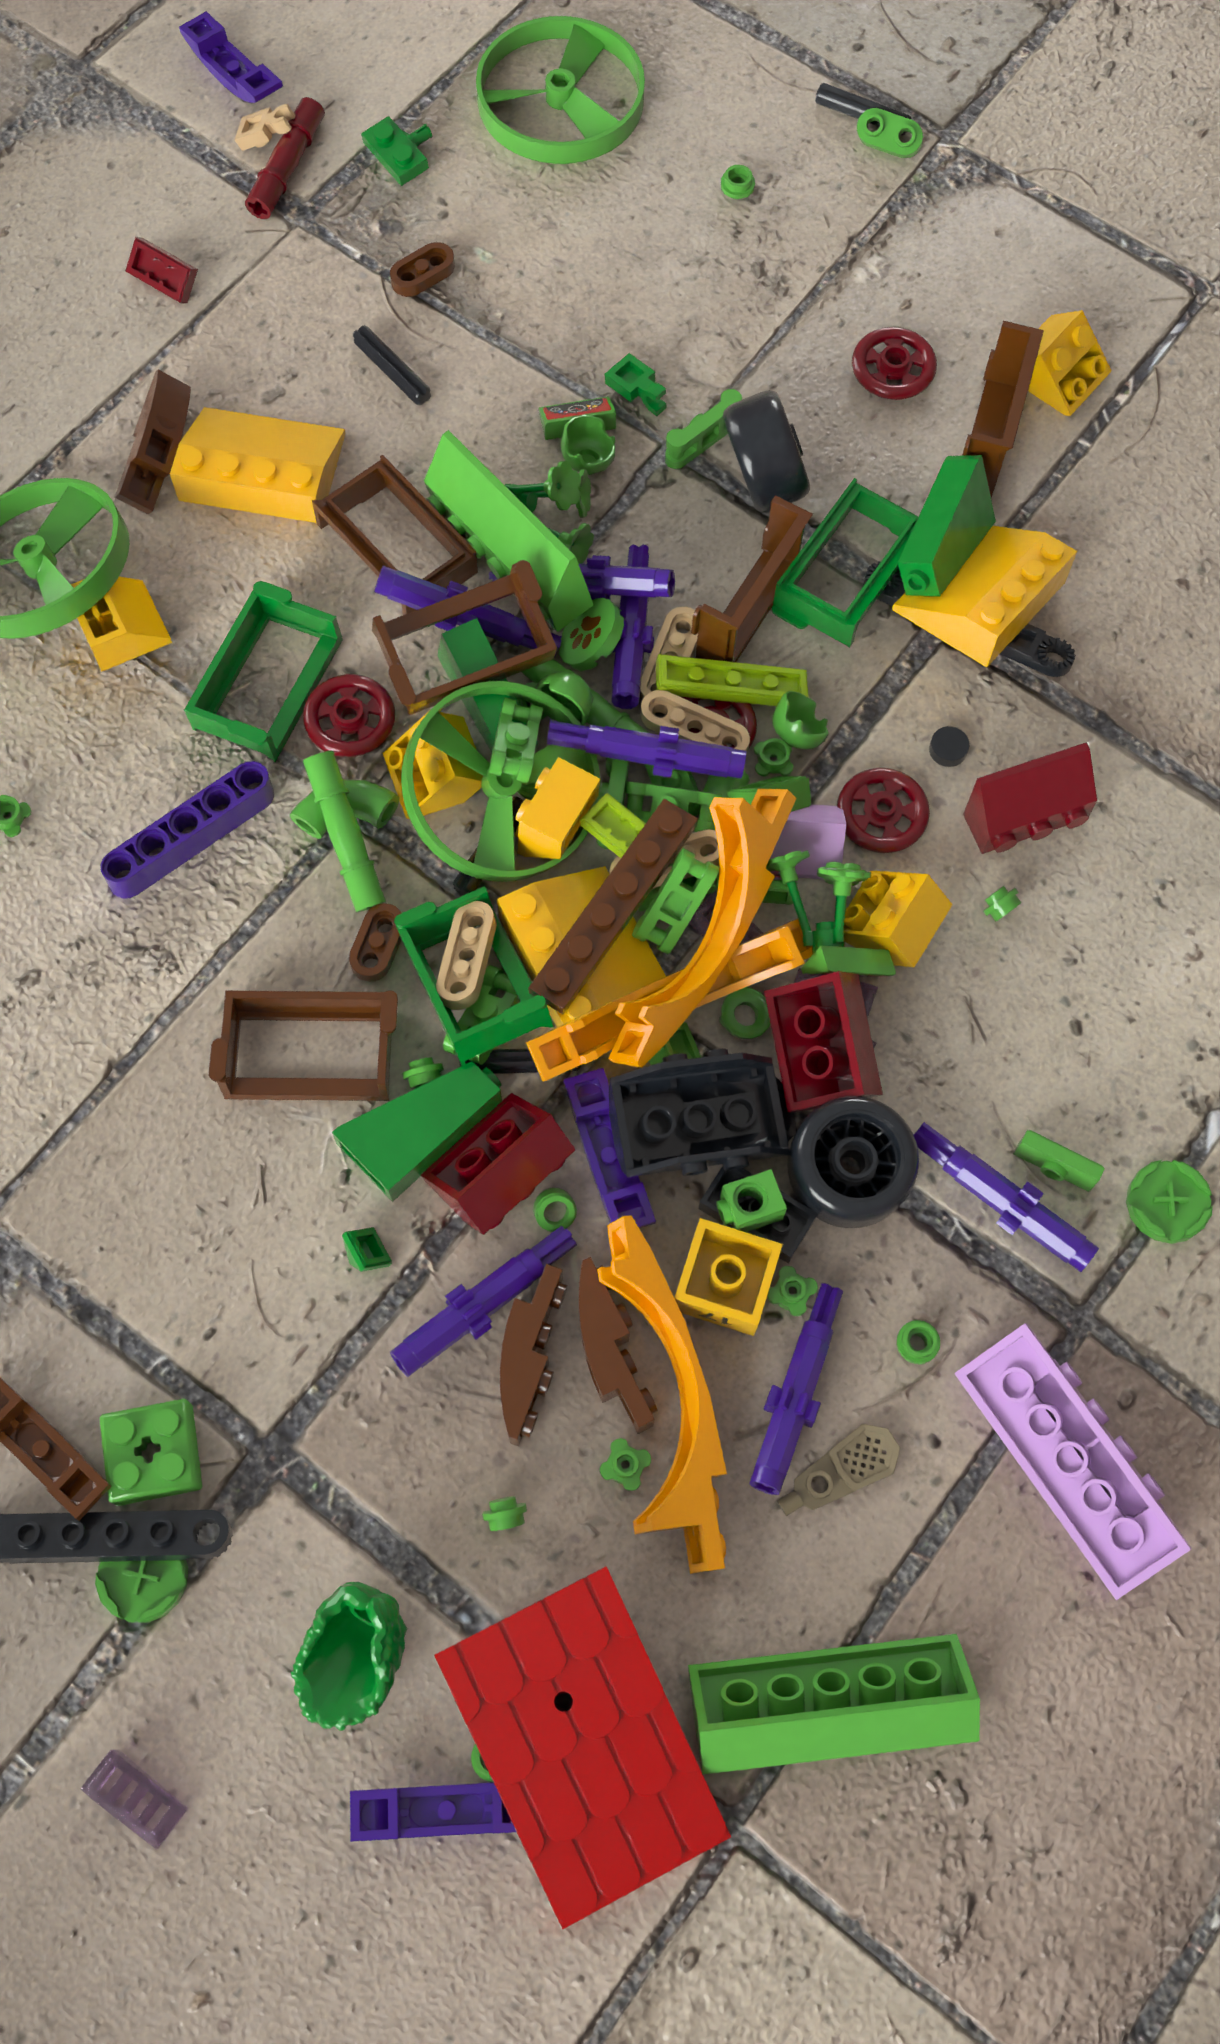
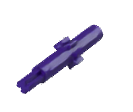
M635 544L631 545L628 552L627 566L648 567L649 547L644 544L640 547ZM621 596L620 615L624 618V628L621 638L612 652H615L611 701L614 706L621 709H632L639 704L644 652L651 653L653 650V626H646L649 597Z
M593 555L592 558H587V564H579L592 600L598 598L611 600V595L671 598L674 594L675 573L672 569L610 565V556ZM492 571L489 572V579H492V581L498 579Z
M382 566L374 592L387 597V599L418 610L466 592L468 587L450 581L449 586L444 588L405 572ZM488 604L435 624L436 627L448 631L455 628L456 625L460 626L477 618L485 636L517 647L521 645L532 650L537 648L526 620ZM551 633L558 651L562 636Z
M550 720L547 744L586 750L585 753L596 754L601 757L654 765L653 775L671 778L673 769L725 778L742 779L747 753L745 750L733 749L728 746L678 738V728L661 726L660 733L657 735L609 726L602 727L590 724V727Z
M925 1122L915 1132L914 1137L918 1149L943 1166L942 1170L952 1176L956 1182L1001 1214L996 1224L1011 1235L1020 1228L1079 1272L1085 1269L1099 1250V1247L1086 1239V1236L1038 1202L1044 1193L1028 1181L1022 1189L975 1154H971L961 1145L957 1147Z
M560 1226L531 1249L527 1248L516 1257L511 1258L472 1289L466 1290L460 1284L445 1295L447 1299L445 1303L448 1307L402 1340V1343L390 1351V1355L399 1369L409 1377L466 1334L471 1333L474 1339L477 1340L492 1328L490 1324L492 1320L489 1317L541 1277L546 1264L552 1265L577 1246L571 1232Z
M826 1283L821 1284L810 1318L803 1324L782 1388L772 1385L767 1397L764 1411L773 1414L749 1482L753 1488L771 1495L780 1494L802 1427L805 1425L812 1428L816 1421L821 1402L812 1400L834 1333L831 1327L843 1294L842 1289L838 1287H831Z

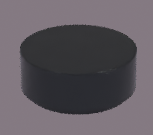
M952 726L942 727L932 736L929 745L930 756L939 765L945 767L957 766L967 756L970 747L969 739L959 728Z

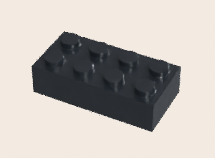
M722 1166L700 1200L698 1209L723 1224L716 1204L717 1201L721 1200L720 1195L723 1185L752 1176L753 1174L743 1168L724 1170ZM780 1191L787 1207L783 1220L746 1233L783 1244L779 1258L789 1264L818 1214ZM744 1196L738 1200L739 1206L747 1212H754L760 1209L759 1202L753 1197Z

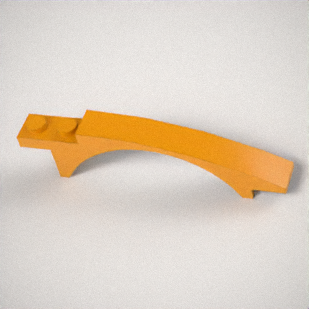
M758 789L751 805L744 798H713L709 809L717 835L720 868L717 897L710 924L697 952L684 970L671 983L648 997L619 1003L615 1014L624 1020L625 1023L608 1058L613 1063L642 1068L669 1041L706 996L741 943L775 877L766 869V866L797 799L788 789Z
M798 918L740 943L709 992L696 1008L805 964L803 960L811 957L813 953L812 947H803V934ZM684 968L526 1042L542 1081H547L579 1065L589 1063L612 1050L625 1023L624 1020L615 1014L619 1003L636 1001L658 992L671 983Z
M632 1215L622 1216L607 1225L612 1261L610 1262L611 1266L597 1269L599 1282L615 1290L631 1302L652 1325L670 1357L677 1379L681 1405L680 1435L673 1464L658 1494L648 1507L633 1520L634 1533L636 1535L683 1528L690 1574L725 1569L726 1543L719 1531L717 1518L719 1497L712 1485L711 1478L726 1475L727 1471L710 1393L685 1319L660 1266Z

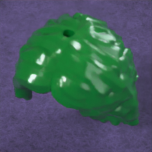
M348 1582L340 1586L330 1597L325 1599L316 1610L313 1624L306 1632L303 1645L300 1647V1651L293 1664V1670L291 1671V1677L295 1680L294 1693L299 1698L298 1703L302 1710L301 1713L309 1722H317L324 1729L335 1727L339 1731H343L346 1726L362 1724L366 1718L379 1713V1708L382 1707L390 1689L394 1685L395 1673L401 1666L405 1649L404 1637L407 1627L399 1613V1604L394 1597L360 1582Z

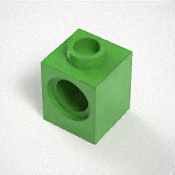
M772 1169L723 1185L720 1195L721 1200L716 1202L724 1226L731 1224L732 1228L743 1232L783 1220L787 1210ZM744 1196L753 1197L759 1202L760 1209L754 1212H747L739 1206L738 1200Z

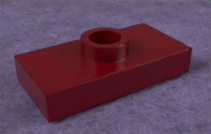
M135 237L125 271L179 303H188L198 269L148 240Z

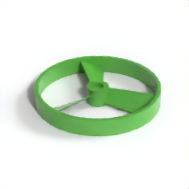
M549 16L518 24L501 34L491 43L478 65L476 75L477 103L480 117L486 129L494 139L508 150L538 162L569 164L602 156L618 147L631 135L638 125L643 112L645 78L642 63L637 53L618 33L591 20L571 16ZM569 39L559 69H554L546 75L545 89L483 90L492 69L512 51L537 41ZM603 49L615 55L625 64L633 75L638 88V95L632 108L620 121L576 88V84ZM546 92L547 104L554 109L564 110L585 139L556 142L539 140L523 135L499 120L487 104Z
M53 478L22 485L0 496V526L33 508L57 502L37 533L23 538L16 544L13 552L16 559H0V566L18 562L28 577L37 579L45 606L28 612L0 616V638H25L59 628L93 607L118 579L129 553V532L124 519L112 499L98 486L79 479ZM104 508L112 514L113 518L110 543L94 570L74 588L56 568L57 559L55 555Z
M508 681L475 683L452 692L438 702L423 718L412 734L402 765L401 784L405 808L412 825L422 841L437 857L452 868L466 875L488 881L509 882L528 879L551 869L567 858L584 840L588 831L580 825L561 859H553L534 868L515 871L512 796L521 786L537 782L545 767L551 769L558 757L600 778L596 754L585 753L586 750L550 744L534 753V763L528 783L517 781L516 776L502 772L501 776L489 773L490 763L439 713L442 709L471 696L499 694L516 697L533 705L543 707V710L558 722L581 724L560 702L533 687ZM420 738L483 775L481 787L484 794L488 797V803L474 863L460 857L442 843L427 824L420 810L413 782V762ZM600 779L599 794H598V797H597L596 801L594 802L593 806L600 800L601 779Z

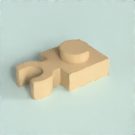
M288 104L277 107L274 111L269 107L244 116L241 119L235 142L242 151L255 146L257 148L263 147L271 140L272 134H284L290 131L292 127L288 120L294 119L296 115Z

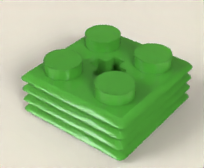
M179 1399L106 1413L100 1416L106 1480L112 1486L107 1491L109 1502L116 1506L202 1489L193 1405L189 1401ZM152 1442L157 1447H161V1450L153 1455V1461L149 1463L141 1455L142 1451L147 1449V1444Z

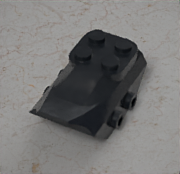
M724 1048L704 1052L703 1057L688 1059L687 1054H673L662 1058L663 1062L610 1078L609 1117L615 1152L622 1172L627 1177L682 1170L683 1176H693L708 1172L707 1166L723 1164L724 1170H737L748 1167L750 1160L789 1155L788 1142L796 1134L797 1128L794 1113L788 1112L783 1084L775 1076L771 1057L743 1052L729 1054L728 1049Z

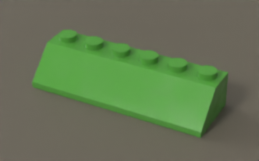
M449 430L442 434L424 479L430 494L426 500L441 515L447 518L446 521L461 536L464 535L467 538L466 541L476 551L477 558L480 559L484 556L487 559L490 570L498 579L510 575L513 564L520 560L528 561L542 590V597L537 603L544 619L557 632L594 605L576 556Z
M957 1634L688 1665L702 1774L980 1741V1697Z

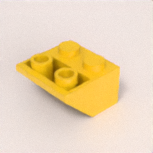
M1083 310L1051 315L1038 328L1044 330L1028 392L1065 416H1071L1112 371Z
M119 576L102 599L84 614L77 617L101 672L172 643L143 580ZM80 580V581H78V582H76V583H73V584H71V585L75 588V587H76L77 585H79L83 580Z
M428 712L382 753L397 795L400 797L399 800L406 819L410 818L405 808L402 794L401 776L403 759L412 734ZM439 712L476 749L464 717ZM421 738L419 739L413 762V782L417 802L423 816L462 804L482 788L483 775Z
M560 757L557 758L551 769L545 767L536 782L535 789H537V792L533 799L529 800L526 798L516 815V820L519 821L515 832V837L518 838L517 853L524 857L561 859L580 827V819L591 809L598 797L600 778Z
M870 871L871 878L862 881L861 887L846 908L844 921L845 942L855 948L889 950L895 966L914 968L953 904L929 874Z

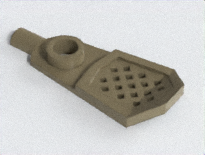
M862 1424L794 1479V1491L777 1500L786 1516L802 1506L815 1510L891 1476L895 1471L900 1446L888 1428ZM813 1478H823L827 1483V1490L823 1493L815 1492L811 1487Z

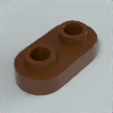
M433 242L397 261L390 270L393 290L401 296L412 297L449 277L455 268L453 250L444 243Z
M387 903L377 904L367 911L349 954V962L353 973L363 981L373 982L380 980L390 970L401 943V937L394 919L402 912L396 906ZM383 924L392 926L388 932H381L378 929ZM368 959H376L378 961L374 967L364 966Z

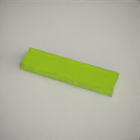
M658 654L656 659V690L668 691L681 697L777 706L783 694L788 691L799 692L809 697L807 670L662 654Z

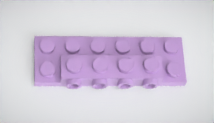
M1024 1323L954 1373L1116 1600L1191 1550L1192 1547L1164 1511V1507L1159 1501L1165 1496L1160 1486L1149 1473L1141 1477L1131 1463L1137 1458L1132 1448L1121 1435L1114 1440L1105 1428L1104 1424L1109 1421V1418L1094 1398L1086 1402L1076 1387L1081 1385L1082 1381L1067 1361L1059 1365L1051 1357L1027 1323Z

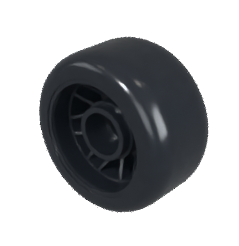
M766 390L729 405L723 412V420L756 510L769 512L775 495L790 503L804 498L810 491V482L801 456H804L793 423L789 424L777 392Z
M862 1096L836 1098L814 1109L798 1128L789 1148L787 1163L789 1181L799 1202L817 1213L816 1218L841 1228L867 1227L890 1216L912 1191L919 1169L917 1143L905 1120L886 1104ZM844 1157L855 1159L860 1166V1173L851 1174L844 1170L840 1164V1159Z

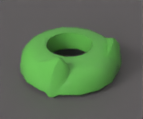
M749 987L729 994L721 1006L719 1023L731 1035L740 1039H753L761 1036L770 1026L765 996L761 992ZM747 1005L754 1010L755 1021L752 1025L745 1026L736 1020L734 1011L737 1006Z

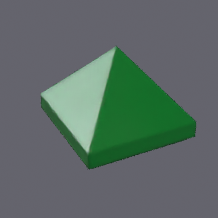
M374 1227L346 1231L342 1234L349 1264L359 1271L389 1267L392 1264V1260Z

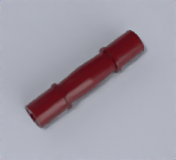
M304 97L300 100L294 111L295 118L288 121L292 127L291 130L282 135L273 149L266 167L259 171L257 180L245 200V206L253 216L260 219H268L271 216L281 195L286 192L287 182L297 168L305 148L312 144L313 136L325 116L324 108L315 99Z

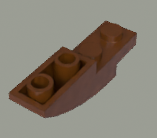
M159 369L154 374L133 436L135 440L114 498L146 514H150L154 510L164 478L170 475L184 430L191 393L190 386Z
M588 1257L582 1261L579 1280V1321L585 1359L602 1403L618 1396L637 1434H640L654 1426L655 1419L652 1414L658 1410L648 1389L645 1387L639 1390L632 1376L638 1371L628 1350L619 1351L618 1349L619 1346L629 1342L630 1332L628 1328L632 1327L633 1323L623 1303L615 1305L608 1292L611 1288L599 1282L597 1269L603 1267V1265L596 1268L591 1257Z
M548 1264L544 1268L531 1304L514 1298L502 1343L500 1362L502 1410L510 1444L518 1447L522 1436L530 1438L539 1413L532 1411L538 1394L546 1396L554 1371L548 1370V1356L540 1354L536 1350L537 1347L544 1350L553 1327V1325L547 1323L552 1307L560 1309L568 1285L562 1283L563 1270Z

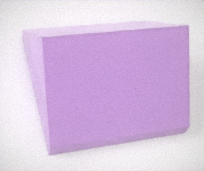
M811 804L809 807L790 812L770 859L784 856L794 851H808L810 856L795 866L798 878L823 879L817 876V869L819 867H826V864L829 862L842 863L846 832V820L843 809L837 806ZM771 871L774 876H781L780 872Z

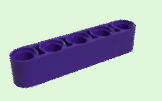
M247 761L240 764L103 857L100 870L112 893L123 899L132 898L140 894L267 808L273 801L274 789L266 767L255 761ZM253 783H261V785L255 789H247V787ZM220 805H229L226 809L222 811L214 810ZM189 826L196 827L192 832L181 833ZM156 848H163V851H161L159 854L154 856L149 855V853ZM130 870L127 876L115 878L119 872Z

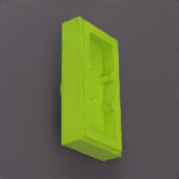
M608 793L580 819V825L620 858H622L646 824Z

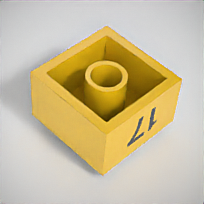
M700 1218L674 1297L681 1313L754 1336L783 1244Z

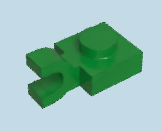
M628 353L604 374L606 385L630 402L639 396L645 407L656 417L667 408L666 403L660 399L666 394V388L655 382V371L632 354Z

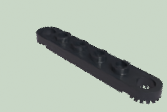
M878 561L877 564L873 563L868 567L863 585H865L881 561ZM899 568L890 581L892 583L890 586L887 584L877 598L891 606L905 593ZM1027 624L1000 653V655L1051 677L1066 675L1070 671L1076 656L1074 654L1075 650L1071 648L1072 645L1066 644V640L1062 642L1060 638H1053L1047 635L1046 631L1031 624ZM1047 653L1060 655L1063 658V663L1062 661H1059V664H1057V661L1052 663L1053 660L1049 661V657H1046Z
M215 1510L87 1512L79 1521L70 1513L0 1514V1563L166 1561L205 1558L209 1560L213 1559V1557L218 1558L221 1556V1553L227 1551V1547L232 1542L233 1532L229 1521L220 1512ZM207 1523L219 1525L220 1532L216 1541L206 1546L199 1545L197 1542L199 1529L201 1530L202 1526H206Z

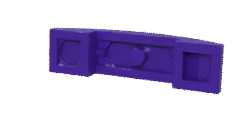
M207 11L179 26L180 33L204 66L225 88L238 98L249 103H256L283 87L282 81L263 63L255 66L227 39L225 28Z
M604 1068L564 1079L565 1089L577 1130L609 1222L612 1223L622 1216L632 1215L639 1229L656 1224L643 1182H640L639 1176L627 1177L622 1172L617 1159L609 1117V1083Z
M494 1783L350 1791V1842L516 1832Z

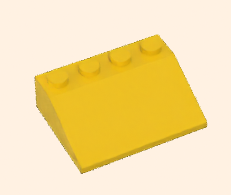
M204 407L180 441L170 471V477L178 501L316 523L311 500H322L330 493L346 434L345 429Z
M992 526L941 596H914L904 593L894 603L892 610L983 666L988 667L1065 584L1077 550L1046 532Z
M606 866L533 882L497 899L499 919L532 981L609 876ZM634 917L629 921L564 1015L547 1005L556 1027L666 977L646 940L642 942L632 936L637 924Z

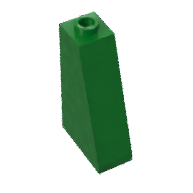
M956 455L945 458L898 561L906 595L941 596L996 522L982 455Z
M477 618L441 634L437 656L451 681L499 663ZM483 694L461 699L492 753L504 697L516 700V704L519 705L516 697ZM512 720V722L526 725V723Z
M471 1061L338 1126L332 1131V1134L341 1150L393 1202L420 1178V1175L502 1102L500 1089L502 1084L490 1069L485 1067L481 1070Z

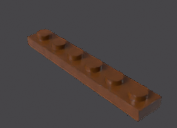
M662 800L528 987L530 995H543L548 1006L564 1015L697 827L698 818L668 800Z

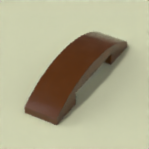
M0 1377V1442L79 1521L112 1486L74 1446Z

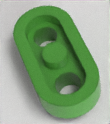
M879 108L866 110L858 119V136L861 142L868 147L900 158H911L922 148V129L914 120ZM878 121L880 123L879 129L874 132L869 131L867 128L870 122ZM903 132H910L912 134L911 140L906 143L901 142L899 137Z

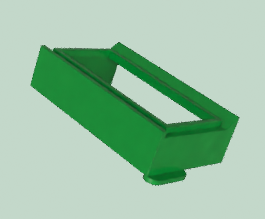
M854 478L776 583L772 613L798 629H805L809 624L850 648L855 639L857 626L898 570L899 558L918 516L863 487ZM851 509H854L889 528L893 534L899 537L850 606L843 612L798 587L797 583Z
M264 581L256 582L253 585V591L184 709L192 729L195 731L199 729L261 752L276 763L304 712L305 703L309 695L320 683L343 641L336 616L292 601V594L287 589ZM270 620L320 639L268 733H266L262 729L237 720L227 719L216 713Z
M485 886L439 907H436L433 902H426L397 915L394 919L405 950L462 1066L466 1065V1060L539 1027L554 1028L543 995L532 996L529 994L528 987L532 982L494 910L493 913L497 926L492 949L520 1003L505 1009L502 1014L461 1031L451 1009L445 1007L436 989L437 980L422 950L448 939L453 918L458 908L474 901H481L487 903L493 910Z

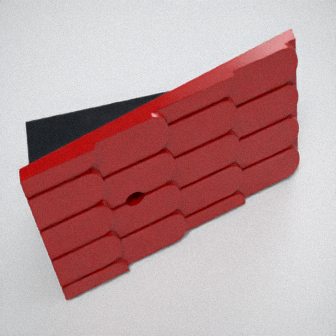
M607 1566L434 1655L562 1929L584 1919L731 1838L725 1821ZM561 1693H567L573 1699L572 1707L565 1712L557 1710L554 1704L555 1698Z

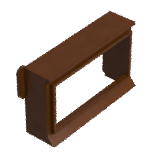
M1004 320L995 350L991 349L983 377L986 383L972 434H968L962 454L982 455L991 499L1006 451L1012 449L1044 332L1041 329Z
M384 455L380 456V460L324 499L311 500L316 523L320 529L329 524L378 577L382 566L396 571L397 569L344 513L359 503H364L386 487L453 556V558L424 577L423 580L447 588L450 581L463 584L478 573L476 551ZM401 604L403 615L416 611L414 608Z
M775 495L771 502L769 522L763 533L761 549L764 551L725 611L722 613L703 604V606L698 605L693 614L691 634L696 635L698 633L695 658L729 662L738 661L771 610L776 583L799 554L804 528L813 513Z
M520 560L513 564L508 576L390 621L383 622L381 615L373 617L372 632L377 638L389 666L388 673L399 700L407 707L409 715L435 706L443 698L465 686L480 682L499 681L553 660L557 646L537 603L542 597V590L528 561ZM514 594L537 648L415 695L392 640Z
M225 990L221 1038L215 1039L211 1044L209 1077L212 1081L218 1083L224 1099L389 1101L392 1033L397 1027L398 996L391 990L385 992ZM241 1020L380 1022L377 1079L236 1077Z

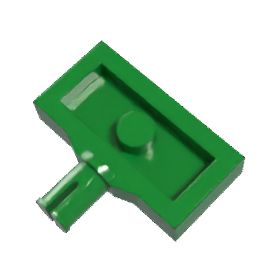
M387 116L361 133L365 146L401 186L429 169L427 158L417 148V146L433 137L427 124H423V126L408 134L401 130L390 116Z

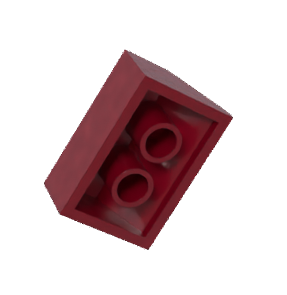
M1087 742L977 778L963 816L981 854L993 850L997 853L1004 852L1014 847L1019 841L1031 838L1033 841L1040 840L1050 835L1055 829L1067 826L1069 829L1084 824L1089 819L1097 802L1091 752Z
M837 971L764 991L788 1112L816 1109L830 1100L845 1096L872 1098L883 1095L858 974Z
M510 1093L420 1176L465 1223L482 1235H485L490 1229L498 1226L503 1221L505 1215L520 1201L528 1198L534 1192L535 1187L550 1173L561 1168L566 1159L576 1149L551 1114Z

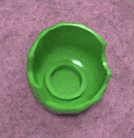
M581 415L572 417L565 424L561 439V453L564 460L570 462L574 470L580 473L581 469H586L588 475H592L606 470L614 461L615 437H610L607 434L602 419Z
M565 671L551 673L543 677L538 682L536 689L560 702L584 726L590 715L594 699L588 684L579 675ZM544 710L542 711V712H544L547 716H549L551 719H554V718H553L551 715H549L547 712H545Z
M788 691L783 694L774 710L772 725L778 736L788 745L798 749L809 750L825 742L829 735L826 727L828 720L826 718L820 721L816 719V702L799 692Z

